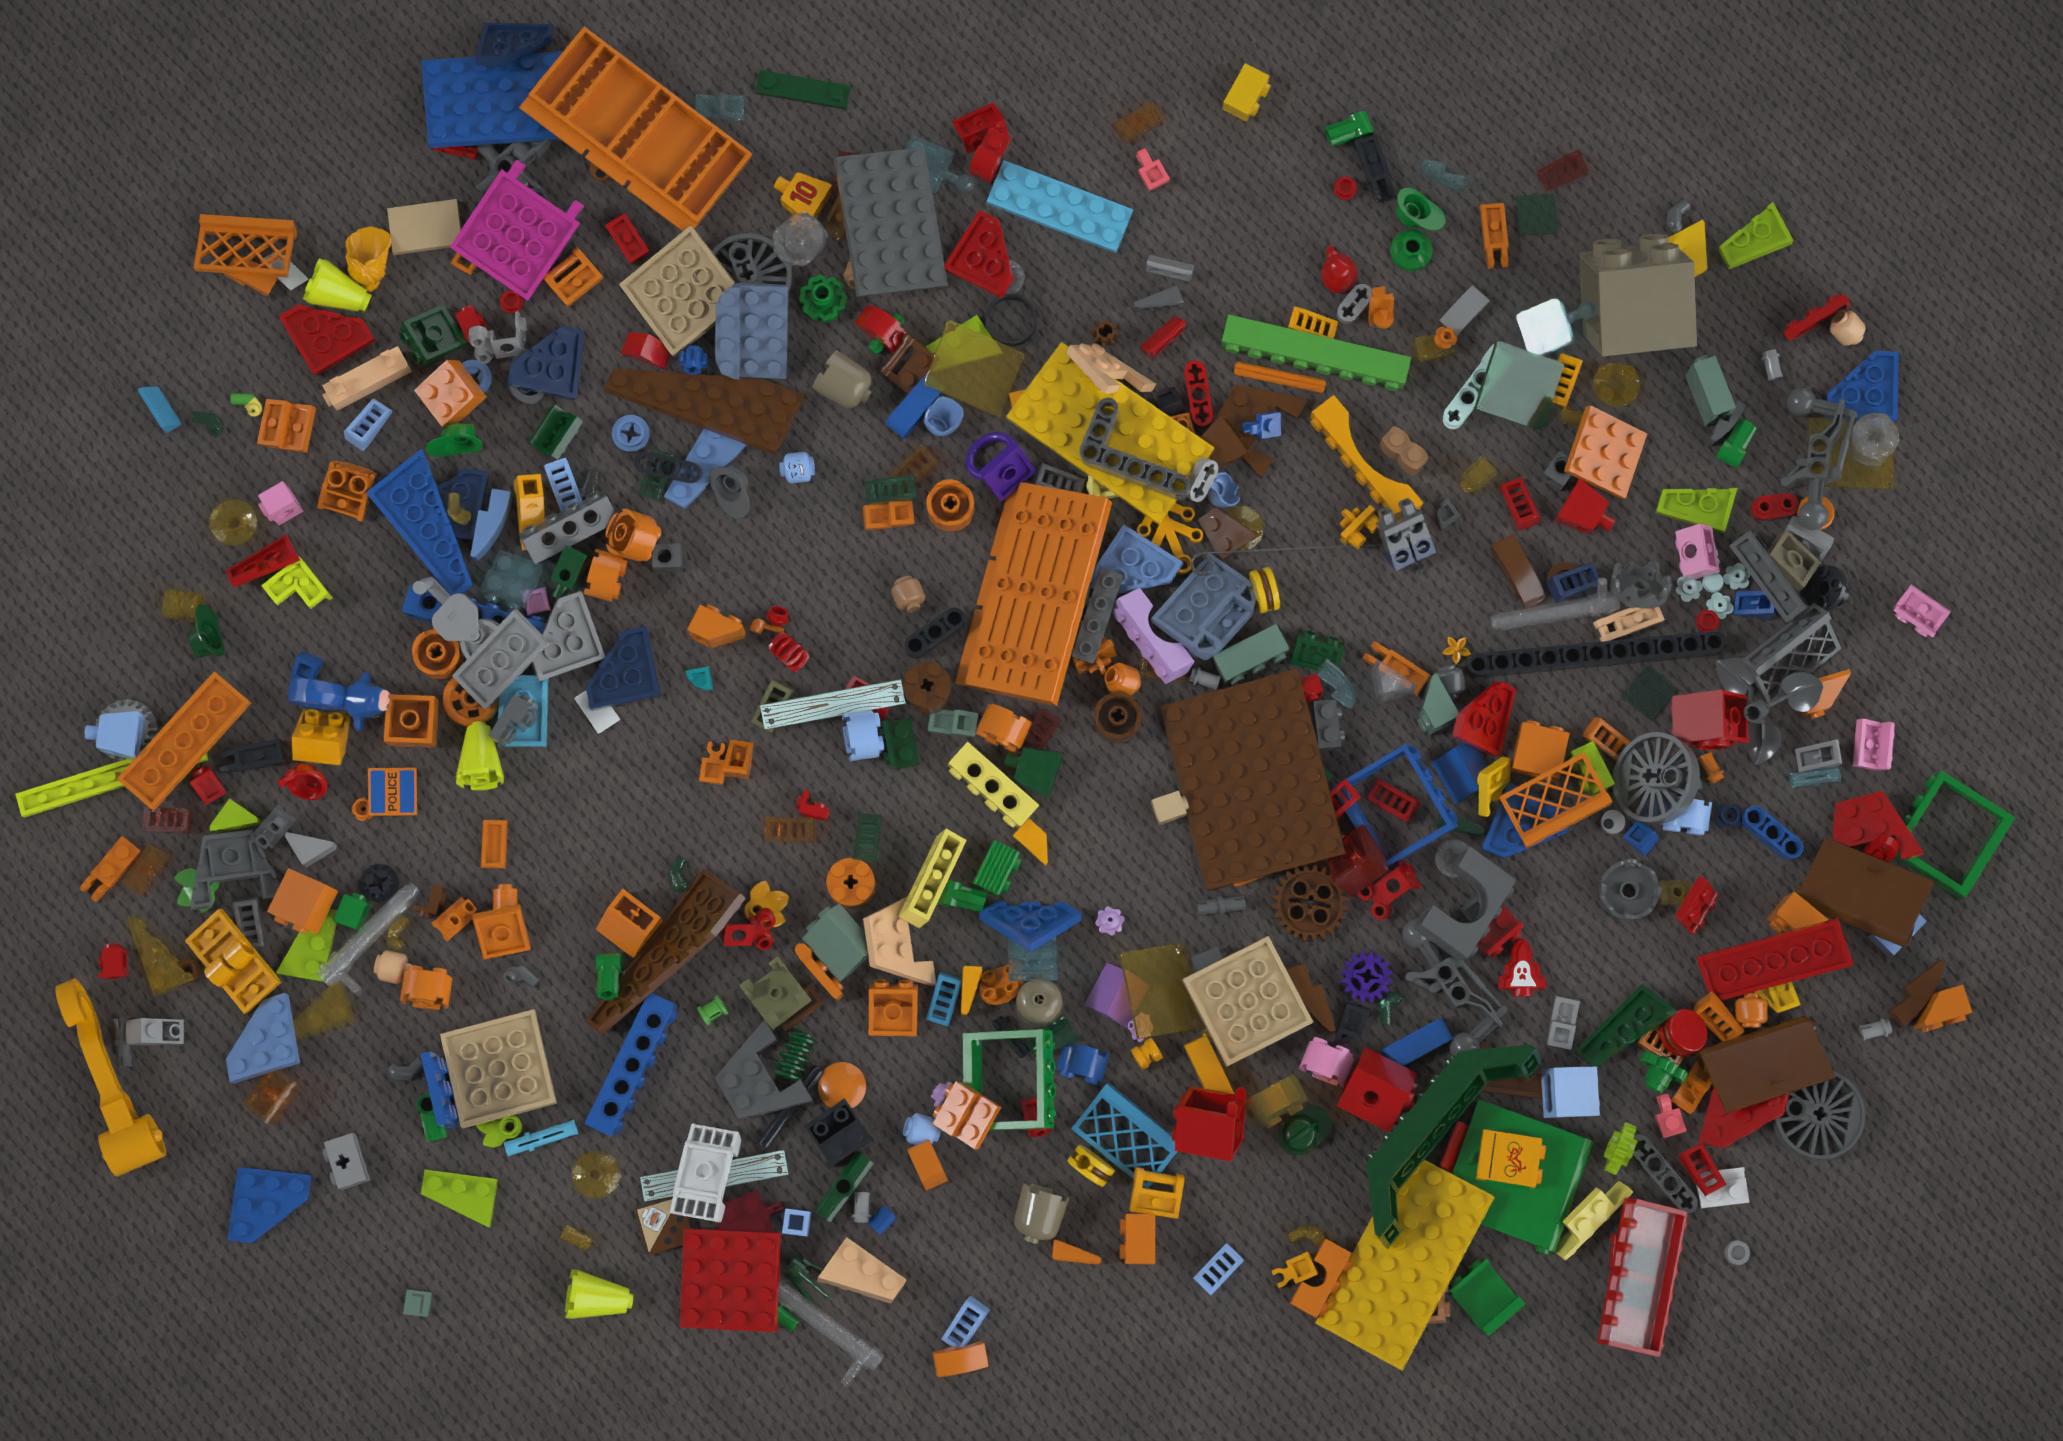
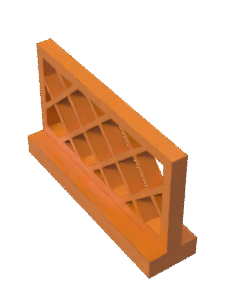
M200 214V232L194 262L195 271L288 277L293 243L297 237V229L293 220ZM206 234L216 235L219 238L210 246L205 242ZM232 236H239L242 241L232 248L227 243V240ZM255 238H263L265 241L257 249L249 242ZM279 239L287 240V245L279 251L273 245ZM224 244L229 250L218 257L213 250ZM247 245L252 252L242 259L236 252ZM270 246L275 254L265 261L260 253ZM209 253L216 259L209 265L201 264L202 258ZM231 255H234L239 260L233 266H226L223 263ZM257 256L262 263L256 268L249 267L246 263ZM280 257L284 262L283 270L272 269L270 264Z
M1585 752L1499 796L1526 849L1612 804L1609 794L1603 787ZM1583 760L1587 767L1585 777L1571 773L1574 763ZM1569 767L1568 772L1563 771V769ZM1589 772L1593 779L1587 778ZM1561 773L1567 775L1563 788L1549 784L1553 774ZM1569 776L1583 780L1580 793L1566 789ZM1548 778L1547 783L1540 782V781H1542V780ZM1586 781L1596 784L1600 793L1593 797L1582 794ZM1539 784L1545 786L1542 799L1528 796L1532 785ZM1548 787L1562 791L1558 804L1544 800ZM1527 789L1525 794L1519 793ZM1564 793L1578 796L1574 807L1568 808L1561 805ZM1513 795L1523 797L1521 810L1510 808L1506 799ZM1581 797L1587 799V800H1585V801L1579 803ZM1527 799L1540 802L1537 816L1523 812ZM1543 804L1557 807L1553 818L1546 819L1540 817ZM1559 809L1566 810V811H1564V812L1558 814ZM1513 812L1519 814L1518 819H1516ZM1522 815L1535 818L1533 828L1526 832H1523L1519 825ZM1538 820L1545 821L1537 825Z

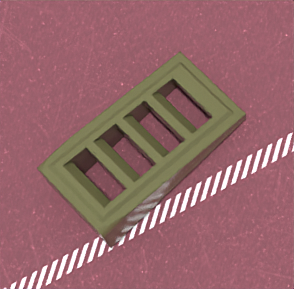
M772 679L751 722L765 729L763 719L759 718L762 714L760 705L773 703L769 701L770 697L778 701L790 700L795 689L776 679ZM774 688L786 693L785 697L773 692ZM774 727V728H768V729H765V730H767V731H769V732L772 733V732L774 731L775 727Z

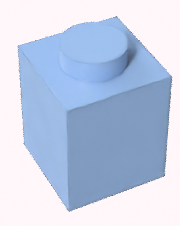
M785 1209L782 1233L808 1237L811 1212Z

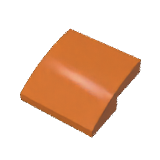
M266 399L257 444L270 448L307 453L316 408L312 405L291 404L288 401Z

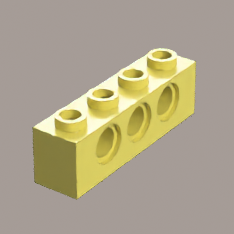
M969 742L948 763V766L951 768L949 770L950 774L957 780L961 778L968 783L967 788L975 796L982 795L986 799L984 803L992 811H1000L1004 815L1002 819L1012 828L1015 825L1020 828L1039 807L1038 803ZM971 765H976L980 768L981 774L978 777H971L967 773V768ZM988 781L996 782L998 784V791L989 793L985 789V784ZM1004 798H1014L1016 800V807L1007 809L1003 805Z
M948 829L943 830L936 836L898 917L918 928L929 921L967 841L966 839Z

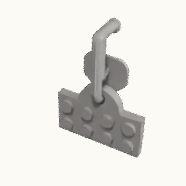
M426 577L413 584V591L416 594L421 595L428 590L442 604L432 617V625L445 640L460 641L462 653L467 659L452 677L485 710L505 692L550 644L517 609L513 610L501 624L487 618L478 619V608L466 595L456 593L451 596L432 577Z

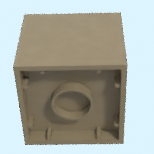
M1643 235L1639 237L1640 246L1625 248L1621 247V240L1601 239L1593 242V251L1579 252L1583 335L1602 357L1697 346L1694 261L1679 249L1678 244L1668 243V235Z

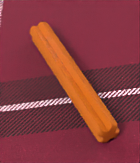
M1239 361L1236 362L1234 374L1319 393H1323L1325 390L1326 381L1324 379Z

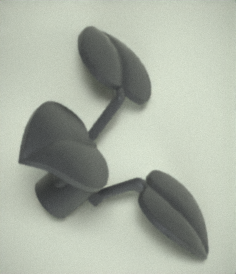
M1744 658L1720 659L1716 661V670L1726 691L1745 695L1749 690L1748 700L1746 701L1747 706L1744 709L1745 718L1751 722L1748 724L1749 743H1744L1743 746L1750 755L1753 764L1759 765L1770 759L1776 753L1781 743L1779 729L1774 725H1765V720H1763L1768 714L1769 708L1788 698L1789 705L1794 710L1800 712L1809 711L1819 702L1823 683L1809 673H1792L1782 681V689L1786 693L1785 695L1770 703L1759 699L1752 701L1754 689L1751 684L1755 681L1750 671L1742 663Z

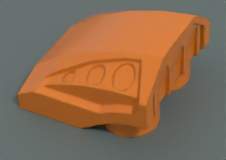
M332 460L322 484L317 508L348 515L362 522L366 515L370 498L366 492L373 487L377 473L352 463Z

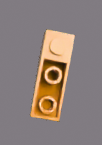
M541 474L520 475L514 480L519 533H522V530L529 525H538L544 521V496ZM545 533L542 535V541H545ZM520 538L522 551H527Z

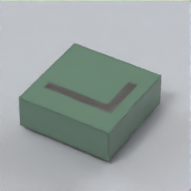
M407 1289L403 1314L429 1317L432 1292Z

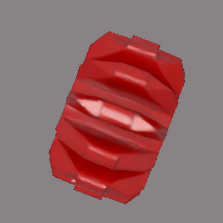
M780 632L768 646L769 651L795 672L802 668L809 658L808 653L786 633Z

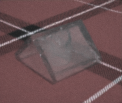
M1378 659L1370 671L1376 704L1408 699L1417 687Z

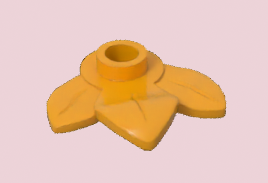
M762 881L750 891V901L744 908L745 917L749 920V916L756 915L753 912L754 907L759 909L769 908L774 912L776 923L773 927H778L785 923V918L780 911L787 905L789 896L782 891L770 892L767 881Z

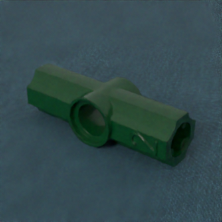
M857 1151L841 1174L834 1180L832 1186L815 1207L814 1211L831 1223L874 1163ZM847 1180L850 1182L851 1188L848 1193H839L837 1185L840 1181Z

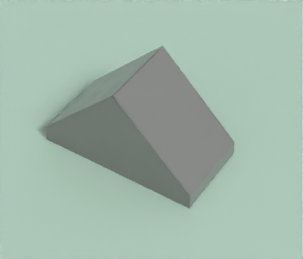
M1838 740L1795 749L1799 772L1833 769L1842 764Z
M290 832L285 834L290 846L301 864L305 867L314 864L336 850L337 847L331 841Z

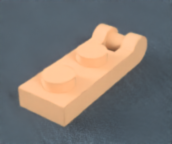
M1659 606L1649 609L1636 607L1601 618L1593 622L1595 629H1598L1600 632V641H1611L1663 622L1665 619ZM1613 623L1616 631L1610 633L1607 625Z

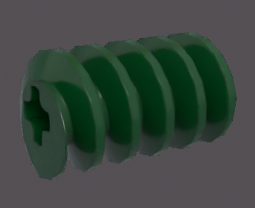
M791 1027L796 1034H788L787 1037L792 1043H784L783 1046L788 1052H780L779 1055L784 1061H776L775 1064L780 1070H772V1072L793 1081L802 1079L797 1071L806 1070L801 1063H809L810 1060L805 1054H813L814 1051L809 1045H817L818 1042L813 1036Z

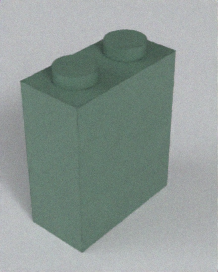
M1707 355L1701 356L1694 360L1685 377L1706 427L1717 423L1719 419H1728L1736 406L1716 356L1710 358Z
M839 903L832 909L828 906L818 915L820 919L814 920L806 928L808 933L802 940L836 979L841 982L867 959L868 949L865 932Z

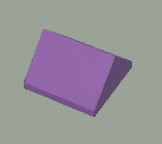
M1106 963L1084 1005L1127 1028L1149 985L1130 972Z

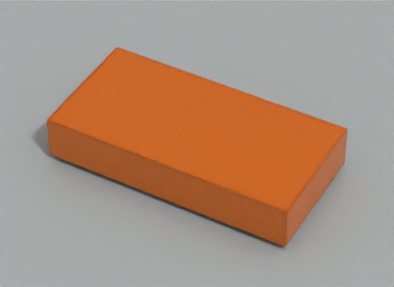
M483 820L481 868L506 869L507 820Z

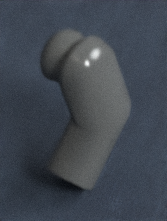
M1685 199L1667 212L1666 224L1673 233L1681 231L1683 226L1681 224V215L1691 209L1690 204Z

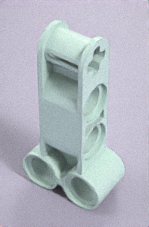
M1493 344L1482 358L1480 365L1445 409L1443 423L1447 428H1459L1496 379H1499L1503 371L1510 365L1512 357ZM1478 375H1485L1488 378V383L1486 385H1479L1475 378ZM1469 393L1474 397V402L1465 404L1461 400V396ZM1454 413H1457V419L1459 421L1453 420L1452 422H1450V416L1448 414L1453 415Z

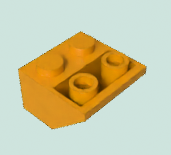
M303 709L292 735L293 760L341 765L346 752L350 714Z

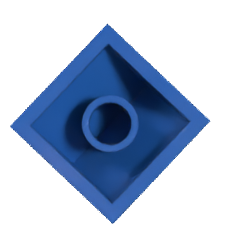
M1467 743L1453 748L1432 762L1454 804L1479 791V785L1477 784L1479 772L1488 767L1480 751Z

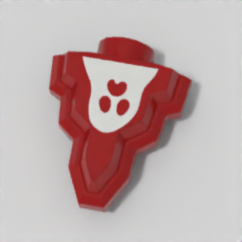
M1516 939L1511 949V960L1504 965V974L1499 976L1498 989L1512 991V997H1532L1533 990L1547 989L1545 976L1540 974L1539 964L1532 960V950L1526 939Z

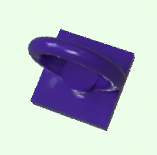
M1002 432L988 433L980 437L971 445L966 455L965 463L969 474L977 480L985 481L1000 502L1019 487L1020 482L1024 483L1036 472L1016 441L1010 435ZM995 441L1003 442L1007 445L981 470L976 468L975 457L982 447Z

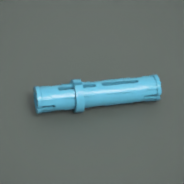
M573 1119L532 1134L529 1132L524 1133L525 1136L504 1142L508 1157L526 1150L534 1151L536 1147L579 1133ZM562 1130H563V1132H560V1133H557V1134H554V1135H551V1136H548V1137H545V1138H544V1136H547V1135H550V1134H553V1133H556V1132H559V1131H562Z

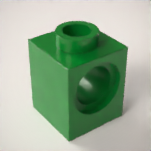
M352 892L351 896L344 894L333 921L360 932L370 904L365 902L366 897Z

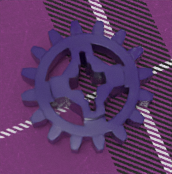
M1360 951L1359 958L1354 954L1351 955L1352 963L1345 961L1344 965L1348 969L1341 970L1340 974L1345 976V979L1341 980L1340 983L1347 984L1348 986L1344 992L1351 991L1352 1000L1356 996L1360 997V1003H1363L1365 998H1368L1369 1003H1373L1374 996L1381 1000L1383 997L1380 992L1388 993L1389 989L1386 987V984L1390 985L1393 983L1391 979H1388V976L1393 971L1386 970L1389 962L1382 963V955L1374 958L1373 951H1370L1368 956H1365V953ZM1365 961L1363 968L1353 970L1356 964ZM1374 964L1379 967L1382 975L1377 974V972L1374 969ZM1366 971L1369 972L1370 977H1373V980L1371 979L1367 983L1364 982L1363 977L1359 976L1363 975ZM1351 980H1356L1360 986L1359 991L1353 986ZM1374 984L1380 985L1376 991L1368 993L1370 986Z

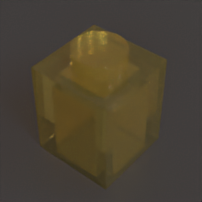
M1481 455L1460 475V486L1467 493L1472 492L1475 496L1496 477L1498 471Z

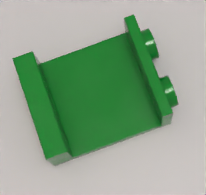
M1478 1258L1467 1267L1470 1271L1464 1277L1459 1274L1449 1283L1451 1285L1449 1293L1484 1335L1490 1336L1520 1310L1525 1303L1520 1297H1516L1489 1265L1488 1259L1480 1261Z

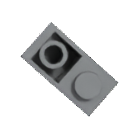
M139 1018L126 1021V1045L184 1044V1020Z

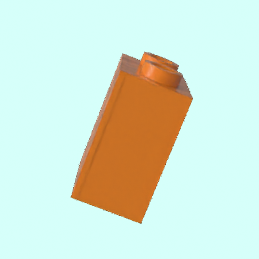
M1528 720L1526 723L1523 722L1519 726L1510 772L1536 778L1564 762L1570 733L1564 732L1563 728L1557 726H1550V728L1542 727L1536 721ZM1561 773L1553 774L1550 781L1556 783L1560 779Z
M288 868L267 912L275 915L274 921L285 926L289 922L294 924L292 929L300 933L306 934L308 930L318 934L338 891Z

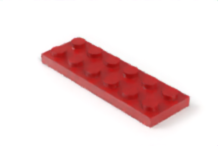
M1838 918L1697 956L1708 993L1713 992L1720 1000L1853 966V960Z

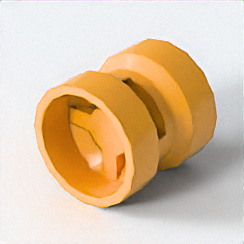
M1152 1038L1147 1039L1141 1047L1136 1046L1130 1050L1142 1071L1148 1068L1151 1062H1158L1163 1058Z

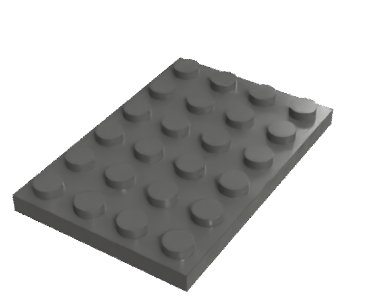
M925 147L835 157L834 164L857 297L946 287L948 283L944 269Z

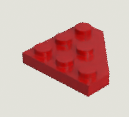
M979 210L944 264V269L947 273L1002 299L1014 279L1001 223L997 218Z
M300 304L279 315L280 320L314 376L319 375L376 341L363 319L346 317L338 313L316 310Z
M1495 681L1457 714L1452 736L1491 756L1501 757L1516 689L1504 682Z
M1713 1088L1699 1142L1721 1149L1729 1147L1738 1139L1748 1136L1762 1128L1766 1123L1783 1116L1790 1093L1726 1114L1715 1088Z

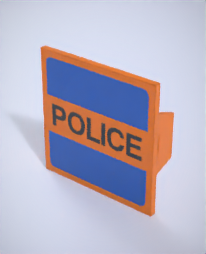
M368 768V816L417 815V768Z

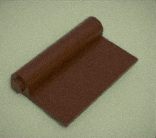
M1825 838L1803 884H1798L1795 892L1821 914L1832 919L1838 918L1842 923L1906 948L1912 937L1915 923L1934 885V881Z
M1805 1015L1700 1049L1696 1052L1699 1067L1703 1073L1709 1074L1726 1114L1835 1078L1815 1033V1023Z

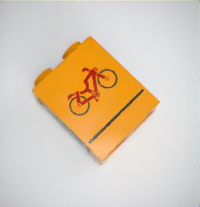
M1484 1129L1482 1131L1476 1180L1497 1181L1528 1186L1534 1189L1536 1188V1183L1541 1184L1543 1170L1538 1169L1539 1160H1544L1546 1145H1542V1138Z

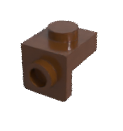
M433 884L428 907L413 905V910L418 912V917L432 920V916H440L441 908L446 907L448 901V893H445L446 888Z

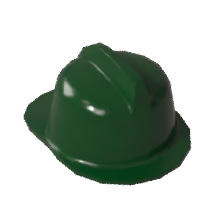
M199 604L195 610L196 625L188 633V640L196 658H202L211 654L222 656L225 653V647L217 616L208 605Z
M1309 1105L1289 1117L1280 1126L1278 1131L1280 1146L1288 1154L1300 1156L1319 1145L1327 1138L1332 1128V1122L1326 1110L1316 1105Z

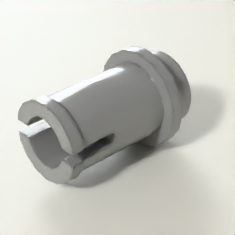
M1776 350L1763 352L1761 361L1765 363L1768 380L1772 381L1782 378L1783 375L1778 360L1780 354Z
M1193 667L1189 681L1193 682V685L1197 683L1216 690L1221 676L1202 671L1201 667H1198V669Z
M1881 1018L1879 1022L1859 1026L1863 1041L1882 1035L1888 1037V1034L1892 1033L1889 1019L1884 1020Z
M855 1192L854 1214L852 1218H854L855 1223H869V1218H871V1215H869L870 1193Z

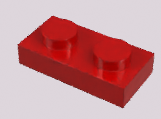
M625 213L605 225L630 265L650 254L649 249Z

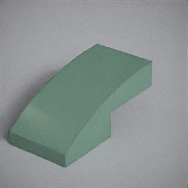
M942 709L936 714H930L928 732L951 736L975 737L978 713Z

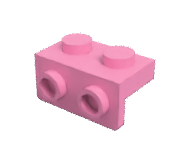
M1910 584L1893 609L1896 612L1895 616L1904 623L1909 621L1916 626L1915 630L1924 637H1927V635L1934 637L1938 628L1950 614V610L1912 584Z
M1857 719L1853 756L1854 767L1872 771L1889 770L1891 768L1893 739L1895 735V724L1893 722L1880 723L1867 719Z

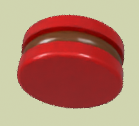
M1679 1009L1676 1011L1677 1014L1660 1024V1037L1669 1052L1676 1056L1686 1057L1704 1047L1707 1041V1028L1697 1013L1689 1009Z

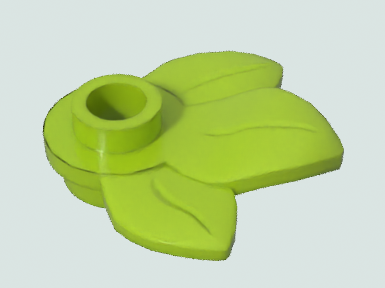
M515 1115L476 1125L481 1132L486 1134L483 1145L493 1148L501 1146L507 1139L516 1138L522 1131V1123ZM513 1123L514 1129L512 1131H507V1124Z

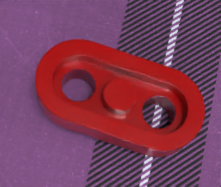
M1790 493L1760 496L1751 504V514L1760 521L1788 518L1797 512L1799 502ZM1784 501L1790 502L1791 507H1790V508H1786V507L1784 506L1783 502H1784ZM1765 504L1768 510H1761L1760 505Z
M1879 836L1863 850V853L1888 863L1896 856L1899 844L1891 836Z

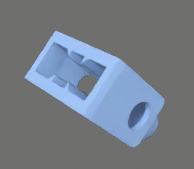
M138 711L100 715L99 726L86 725L85 739L96 740V748L103 753L134 760L140 754L145 717Z

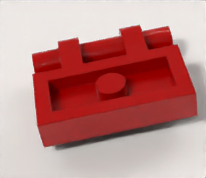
M1700 876L1697 878L1675 914V918L1680 925L1686 927V931L1692 935H1695L1698 929L1703 927L1705 917L1710 910L1714 909L1716 906L1715 901L1719 896L1717 892L1713 891V887L1707 879Z

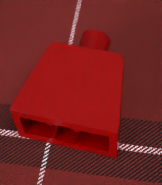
M1579 479L1557 515L1555 522L1590 535L1596 525L1609 532L1615 519L1604 513L1609 502L1587 483Z

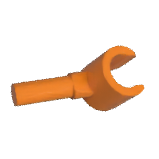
M755 619L749 628L750 631L761 635L763 629L778 633L784 632L783 627L769 625L761 619Z

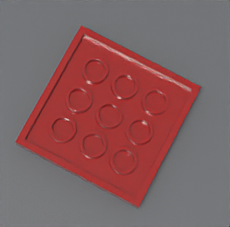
M683 1229L680 1328L777 1332L781 1233Z

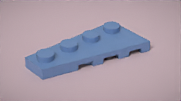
M703 429L686 458L687 461L698 463L703 471L702 478L696 483L673 480L664 498L686 509L710 483L709 475L711 471L717 467H726L748 445ZM693 466L690 469L680 468L677 477H680V473H686L689 475V479H691L692 476L697 475V472L693 471Z

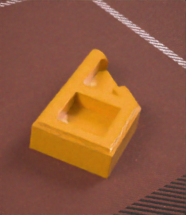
M1028 818L1015 832L1013 837L1046 866L1048 864L1047 834Z

